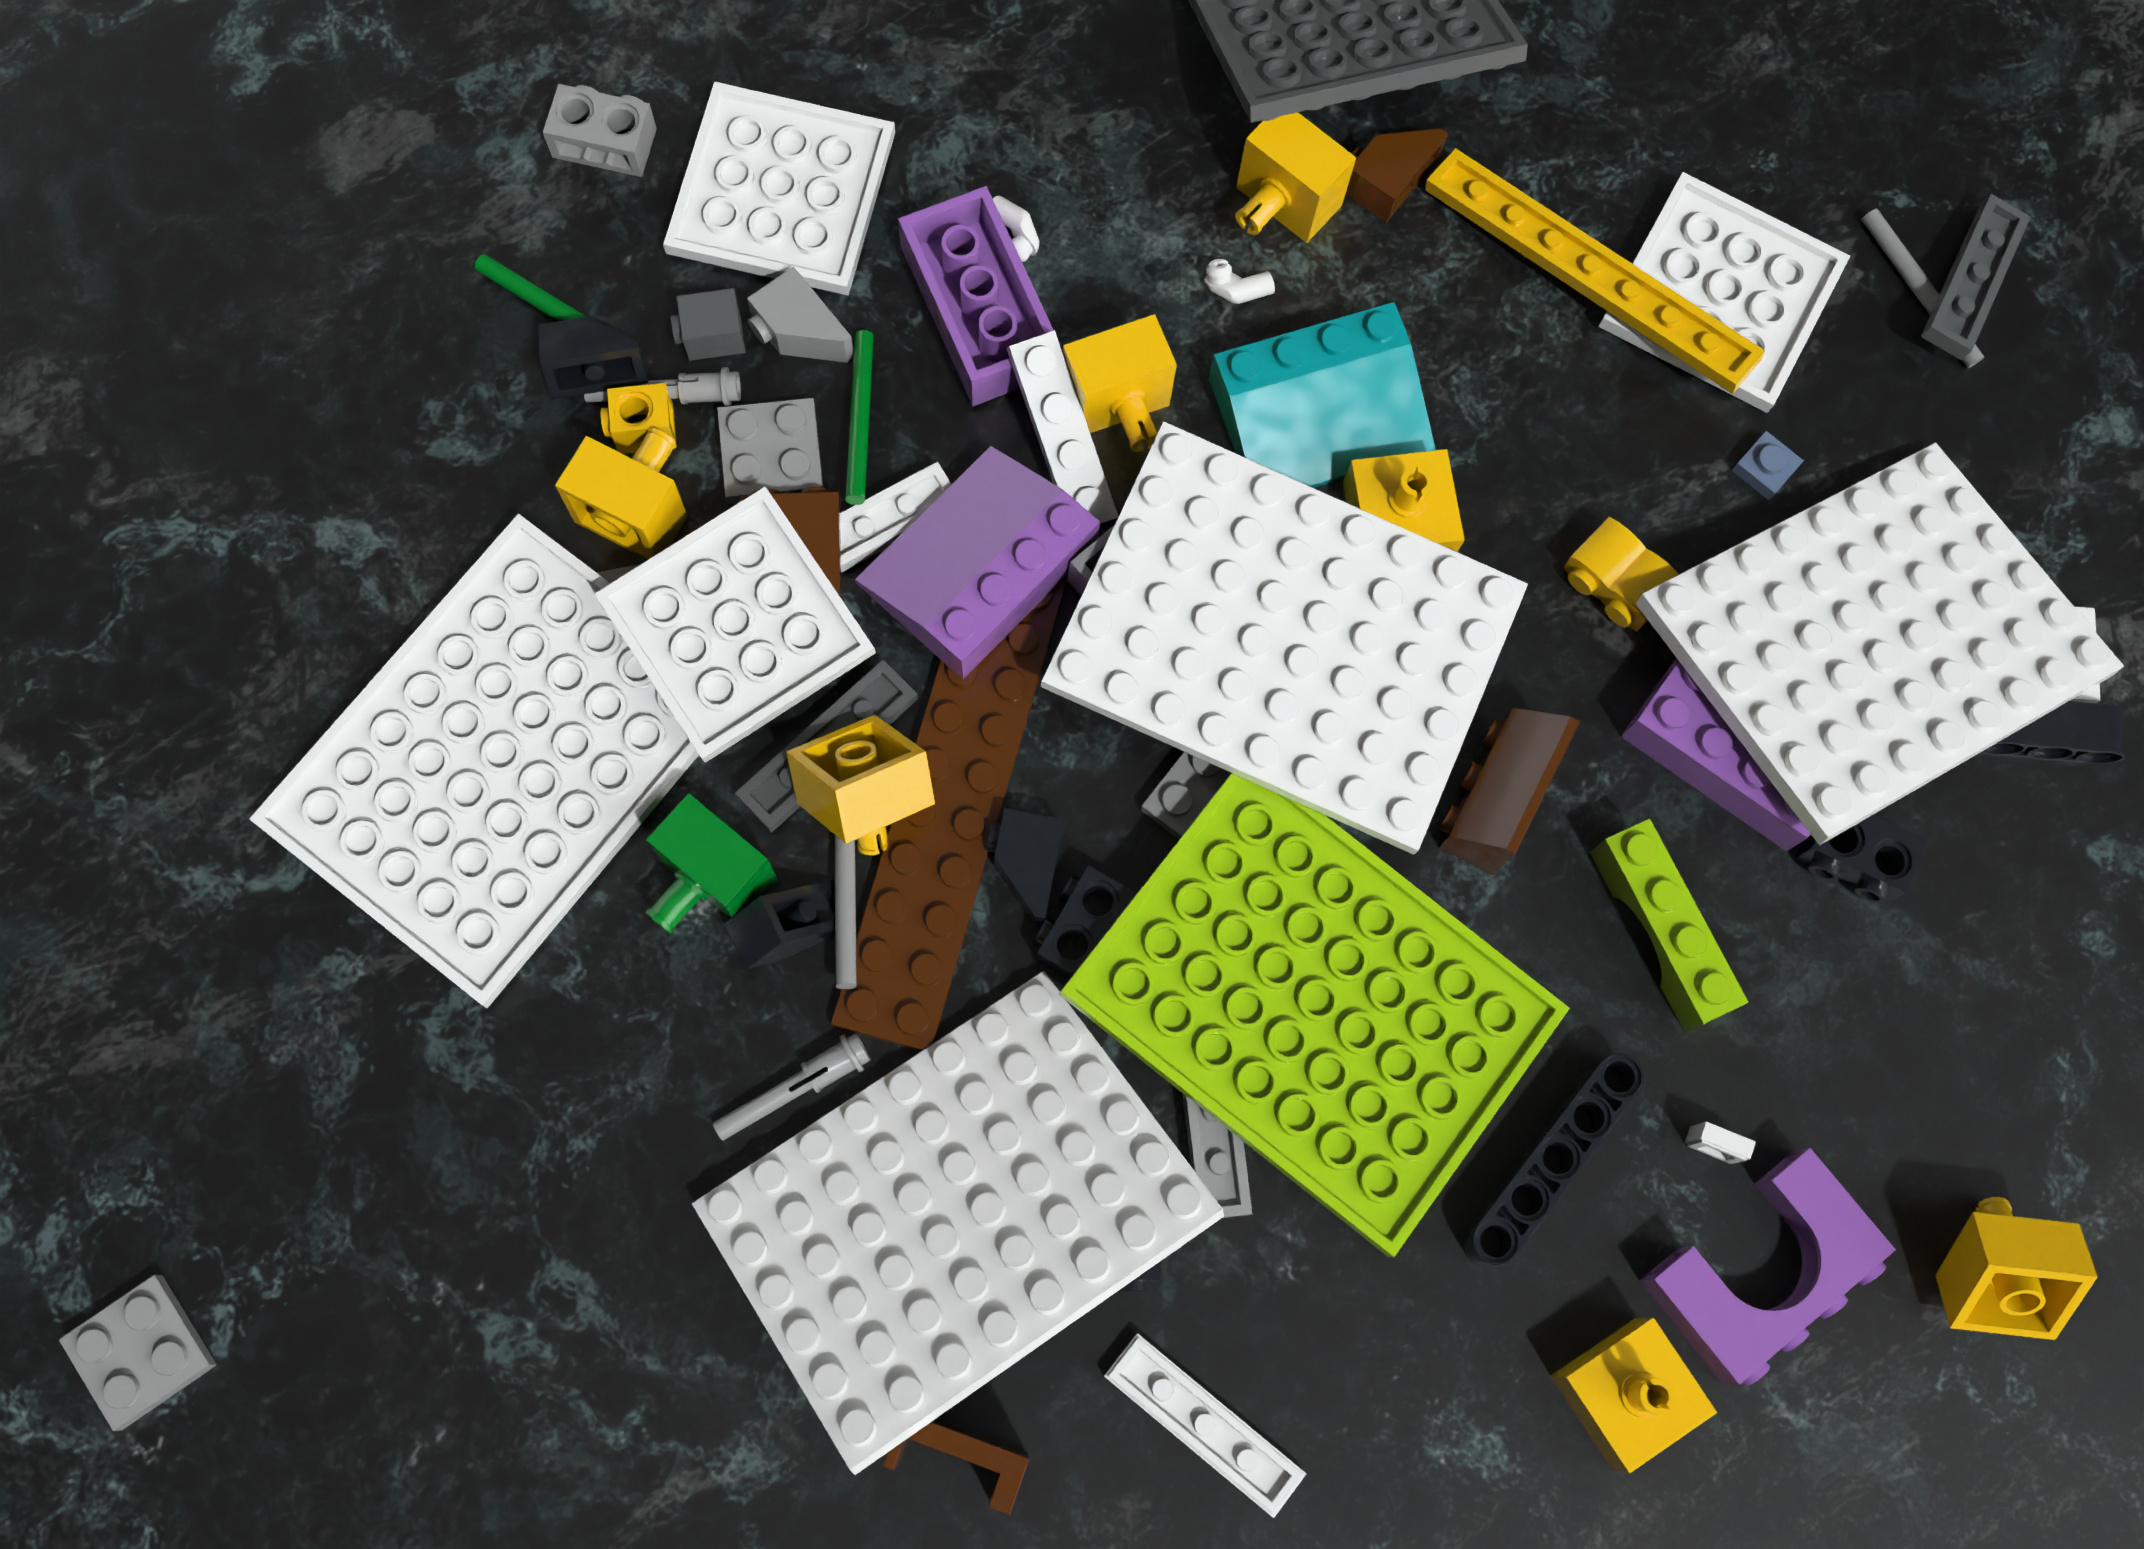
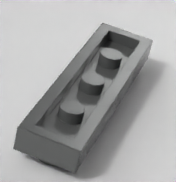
M1990 194L1980 204L1921 334L1922 338L1960 360L1964 359L1973 350L2031 216L1993 194Z
M884 660L880 661L735 792L736 797L772 833L801 807L797 804L786 751L874 714L890 725L918 700L917 693Z

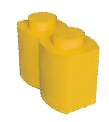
M1608 517L1572 554L1564 567L1568 573L1570 584L1578 592L1584 595L1591 594L1600 599L1605 605L1607 616L1615 624L1624 628L1628 626L1635 631H1638L1648 621L1636 605L1640 596L1679 575L1669 563L1654 552L1646 549L1643 543L1629 529L1611 517Z

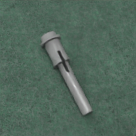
M722 367L721 372L679 373L678 379L648 380V384L666 383L671 399L679 398L681 404L723 401L724 406H731L732 401H740L741 398L739 373L737 371L730 372L728 367ZM607 391L584 394V399L587 403L608 402Z
M855 1033L848 1038L845 1034L841 1035L840 1043L809 1061L801 1063L802 1071L713 1122V1127L720 1139L724 1141L812 1088L818 1093L824 1087L855 1069L859 1072L864 1071L863 1065L869 1062L871 1058L857 1034ZM822 1068H828V1070L812 1078L810 1081L804 1083L794 1090L790 1089V1087L794 1084L800 1082L806 1077H809L810 1075L821 1070Z

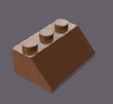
M1512 708L1502 721L1494 718L1481 742V745L1488 748L1482 762L1479 763L1473 760L1460 784V787L1467 790L1460 806L1452 803L1439 826V830L1446 833L1439 848L1494 875L1516 854L1580 721L1570 716Z

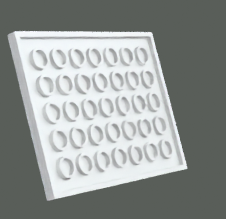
M1163 421L1042 679L1040 687L1414 855L1419 851L1528 584Z
M1937 443L1643 593L1636 602L1638 608L1819 846L2110 678L2124 667Z
M520 514L511 521L249 818L486 1008L491 1005L699 755L594 595L611 583Z
M1045 971L1033 977L692 1203L839 1453L854 1475L1224 1217L1223 1208L1069 1003L1059 995L1060 991Z

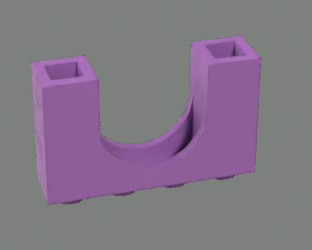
M1811 1148L1791 1152L1754 1183L1792 1229L1801 1249L1802 1270L1800 1279L1792 1294L1784 1302L1768 1310L1758 1309L1744 1303L1728 1289L1694 1246L1677 1248L1639 1280L1722 1384L1740 1385L1743 1383L1745 1386H1749L1762 1378L1770 1369L1767 1361L1781 1349L1783 1352H1788L1800 1345L1810 1334L1806 1329L1808 1325L1819 1316L1822 1319H1826L1842 1309L1848 1302L1844 1294L1857 1283L1863 1286L1880 1276L1886 1269L1883 1261L1896 1250Z

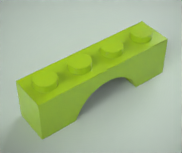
M1651 819L1606 838L1590 851L1612 896L1628 905L1647 931L1661 967L1662 980L1660 987L1684 1032L1749 1003Z

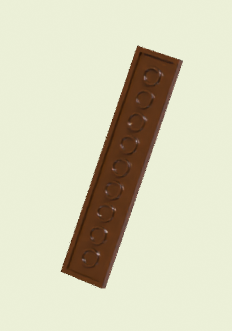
M1062 579L964 679L958 676L942 660L940 661L916 741V745L926 751L935 804L891 823L887 837L888 846L886 851L882 853L856 939L857 986L853 989H841L831 1022L832 1027L921 1052L934 1044L989 856V851L986 850L992 821L998 822L1065 593L1067 580Z

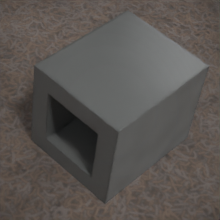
M734 288L677 296L679 314L671 315L672 331L675 344L684 343L689 361L746 353L740 308Z

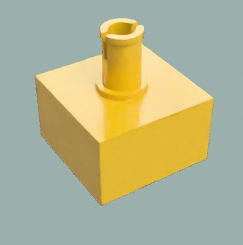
M1298 112L1279 116L1273 120L1262 121L1245 141L1236 188L1249 197L1250 200L1243 208L1236 212L1235 218L1238 224L1244 229L1252 222L1247 233L1258 235L1265 224L1274 217L1304 242L1308 243L1341 208L1356 157Z
M1153 314L1063 345V356L1089 432L1093 433L1122 423L1132 451H1143L1141 444L1143 441L1147 449L1152 447L1158 432L1149 413L1170 406L1177 367L1156 315Z
M652 427L648 429L646 437L632 459L586 436L555 485L575 523L647 560L671 546L688 518L674 480L659 473L677 444L668 434Z
M1447 449L1351 460L1343 480L1346 503L1453 551H1459L1465 539Z
M875 714L786 751L797 804L844 843L847 844L857 839L858 850L864 855L880 854L877 841L880 842L881 850L886 851L888 846L887 825L935 804L926 751Z
M1990 1197L1978 1203L1979 1207L1975 1209L1976 1212H1972L1935 1275L1949 1327L1952 1329L2056 1340L2097 1279L2080 1224L2015 1217L2012 1215L2010 1202L2001 1197Z
M1654 1317L1634 1318L1551 1375V1378L1610 1468L1630 1474L1717 1413Z

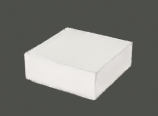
M1709 1122L1690 1126L1685 1140V1144H1688L1687 1147L1729 1164L1751 1159L1756 1143L1751 1139Z

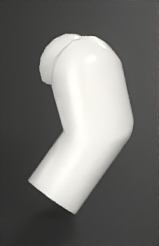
M995 196L993 201L1005 226L1010 228L1014 238L1011 240L1021 261L1025 262L1030 255L1033 256L1037 253L1040 244L1030 214L1004 197Z
M1215 259L1206 267L1207 275L1205 282L1208 289L1233 304L1244 303L1274 294L1275 292L1274 281L1269 271L1241 278L1232 272V267L1224 259Z

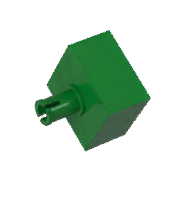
M689 793L646 840L661 862L672 870L677 878L654 905L645 912L669 934L674 931L675 926L700 899L709 901L726 917L731 919L758 897L766 895L778 881L768 859Z

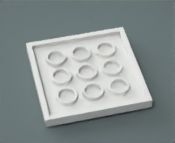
M714 82L663 243L666 254L774 279L794 266L810 287L849 295L895 136V123Z
M1682 172L1636 256L1633 265L1765 350L1761 362L1732 394L1607 311L1598 327L1768 413L1782 391L1850 255Z
M763 487L594 594L705 763L876 653L875 648L766 487Z

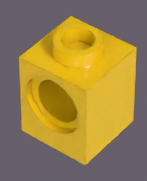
M666 383L607 389L608 407L601 408V424L604 436L613 438L618 452L621 454L635 453L646 437L648 429L651 427L663 431L676 442L674 408ZM634 416H647L640 423H628V421Z

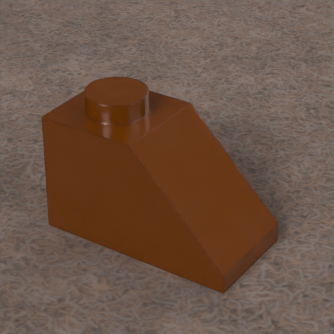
M1439 128L1376 135L1365 149L1358 146L1352 152V155L1356 157L1346 195L1387 223L1440 158L1448 133Z

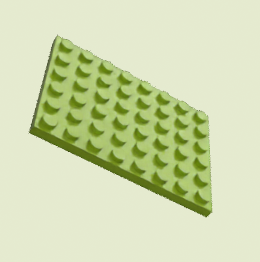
M1233 773L1229 775L1059 992L1061 997L1387 1257H1395L1570 1009L1326 815Z

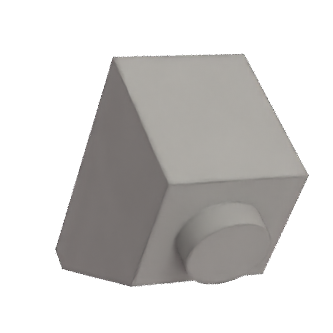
M794 266L747 298L751 318L747 321L751 330L761 343L765 344L770 341L780 355L845 363L853 359L854 352L851 335Z

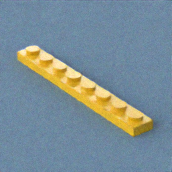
M1455 148L1427 179V192L1733 394L1761 362L1765 350Z

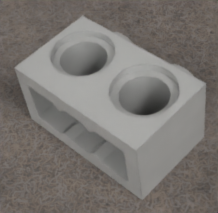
M558 84L543 135L552 158L642 177L657 128L650 104L643 102L637 97L630 95L617 97L599 93L595 89L584 85L572 87ZM585 119L582 123L573 124L577 120ZM631 129L628 133L617 134L622 130Z

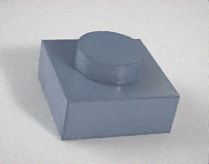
M1765 431L1732 469V472L1767 500H1770L1804 460Z

